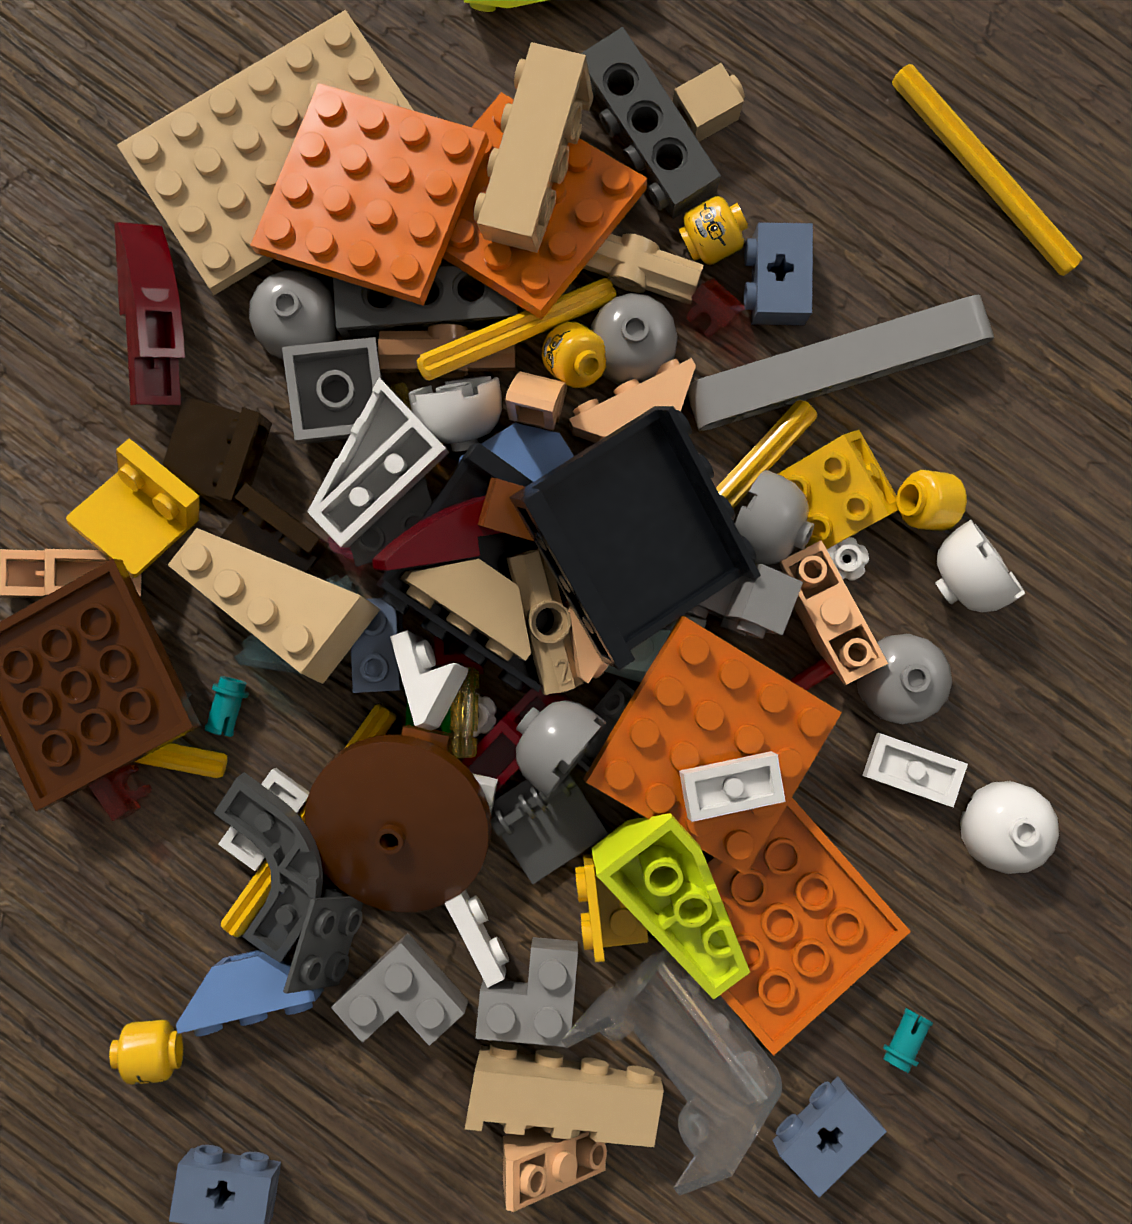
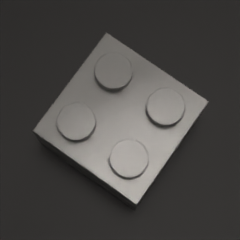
M376 338L282 347L294 440L296 443L301 445L348 439L356 419L360 417L373 393L372 389L378 378H381Z

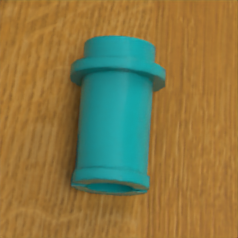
M220 676L218 684H213L212 690L216 692L207 724L204 727L206 731L221 735L224 732V736L228 737L234 735V728L242 699L248 698L249 695L245 691L246 682Z
M905 1008V1013L890 1045L884 1044L883 1049L886 1050L883 1059L909 1073L912 1065L917 1067L919 1064L915 1058L930 1026L932 1027L934 1022Z

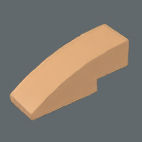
M520 371L510 384L505 398L509 420L554 431L556 422H559L566 396V383Z
M0 549V598H43L108 562L110 559L99 550ZM140 574L136 578L131 577V579L139 596L141 597Z

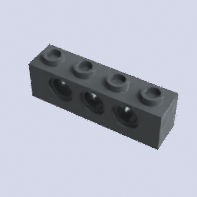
M621 27L580 53L586 55L593 99L602 111L599 113L601 123L611 137L617 135L626 149L623 150V154L629 167L638 173L642 172L650 184L647 187V191L657 209L661 211L665 208L673 220L717 192L721 177L720 173L624 27ZM616 85H624L631 91L626 95L618 96L613 94L610 89ZM647 121L652 123L655 129L648 133H641L633 126L637 122ZM670 157L675 159L680 166L674 170H665L657 162L662 158Z
M446 260L441 261L431 289L439 292V296L435 302L424 306L394 297L387 307L376 308L372 306L374 297L381 292L333 278L336 329L344 340L379 337V331H427L428 327L437 324H457L465 326L468 330H481L519 314L517 304ZM469 286H478L484 290L482 297L473 302L465 301L460 296L462 291Z

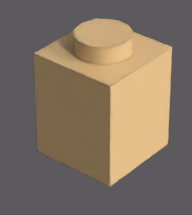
M720 63L675 88L672 102L700 142L739 120L745 95L738 78L735 75L729 76L723 64Z

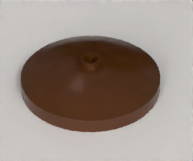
M374 736L355 742L341 750L327 763L316 778L308 795L305 808V824L316 842L321 857L322 869L326 876L337 887L354 899L386 911L419 912L441 906L446 901L460 895L469 887L481 870L491 841L492 824L489 805L474 775L459 759L445 749L428 741L410 736Z

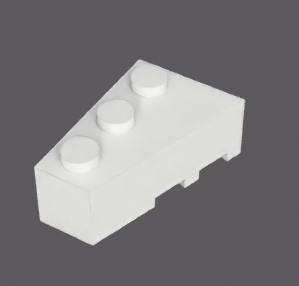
M380 377L372 389L373 393L360 417L356 419L351 429V434L340 455L333 462L307 511L340 547L349 548L449 453L443 444Z

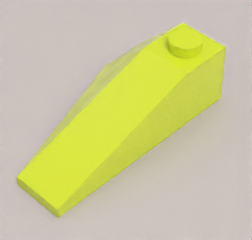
M671 813L652 816L650 819L644 817L627 820L591 848L596 876L713 1000L750 973L701 846Z

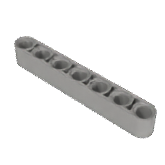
M972 295L698 379L690 383L687 396L698 430L705 431L792 405L797 400L805 401L968 351L992 341L995 337L981 295Z

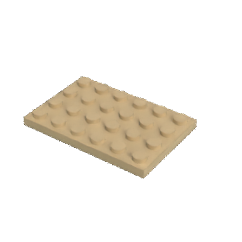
M346 10L117 144L213 295H216L273 260V258L255 253L250 244L318 83L413 110Z

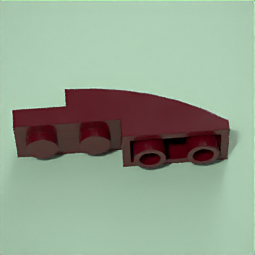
M116 222L114 226L120 316H126L130 405H181L179 359L185 358L183 326L173 262L163 227Z

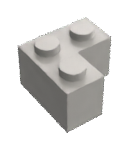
M755 564L761 574L760 577L757 579L745 576L739 577L688 611L687 614L706 620L707 614L722 619L721 628L741 636L748 634L763 639L765 633L783 635L803 582L766 565Z
M407 933L340 994L331 1008L362 1043L398 1011L430 1046L465 1013L468 999Z
M533 937L528 983L500 981L487 988L483 980L479 994L476 1039L570 1047L578 941Z

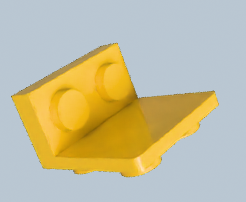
M860 430L838 437L778 473V475L795 483L806 495L809 504L807 521L814 524V529L806 548L822 540L825 548L828 549L898 511L897 495Z
M129 438L116 449L117 473L70 512L66 519L69 526L110 560H123L129 575L132 578H136L199 521V495Z
M592 853L583 854L584 866L575 867L578 901H588L589 912L581 913L584 950L594 949L595 963L605 962L603 947L647 943L648 933L641 922L596 876Z

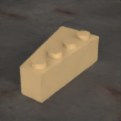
M531 42L526 60L520 59L516 67L514 87L517 88L513 104L507 103L503 110L501 132L504 134L499 149L493 148L487 167V174L490 180L486 193L481 192L478 195L474 208V220L477 221V225L485 240L538 253L556 203V191L551 189L553 182L560 184L564 181L569 159V146L567 144L568 142L577 144L582 131V124H580L582 110L589 111L593 101V92L586 55Z
M198 528L195 529L168 564L169 567L299 673L322 684L381 610L361 595Z
M496 1041L491 1042L490 1046L481 1045L474 1072L464 1130L482 1131L483 1121L503 1125V1131L506 1134L524 1135L525 1129L537 1126L543 1127V1130L551 1134L552 1138L571 1140V1138L578 1137L580 1131H589V1137L595 1142L644 1147L655 1146L664 1089L661 1077L654 1076L655 1072L641 1066H628L627 1071L608 1068L609 1064L606 1061L596 1058H582L581 1063L563 1060L562 1054L551 1050H537L536 1054L518 1052L517 1046L506 1042Z

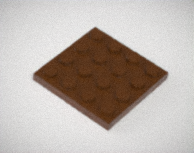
M109 560L0 622V735L35 811L45 810L201 727L123 560Z

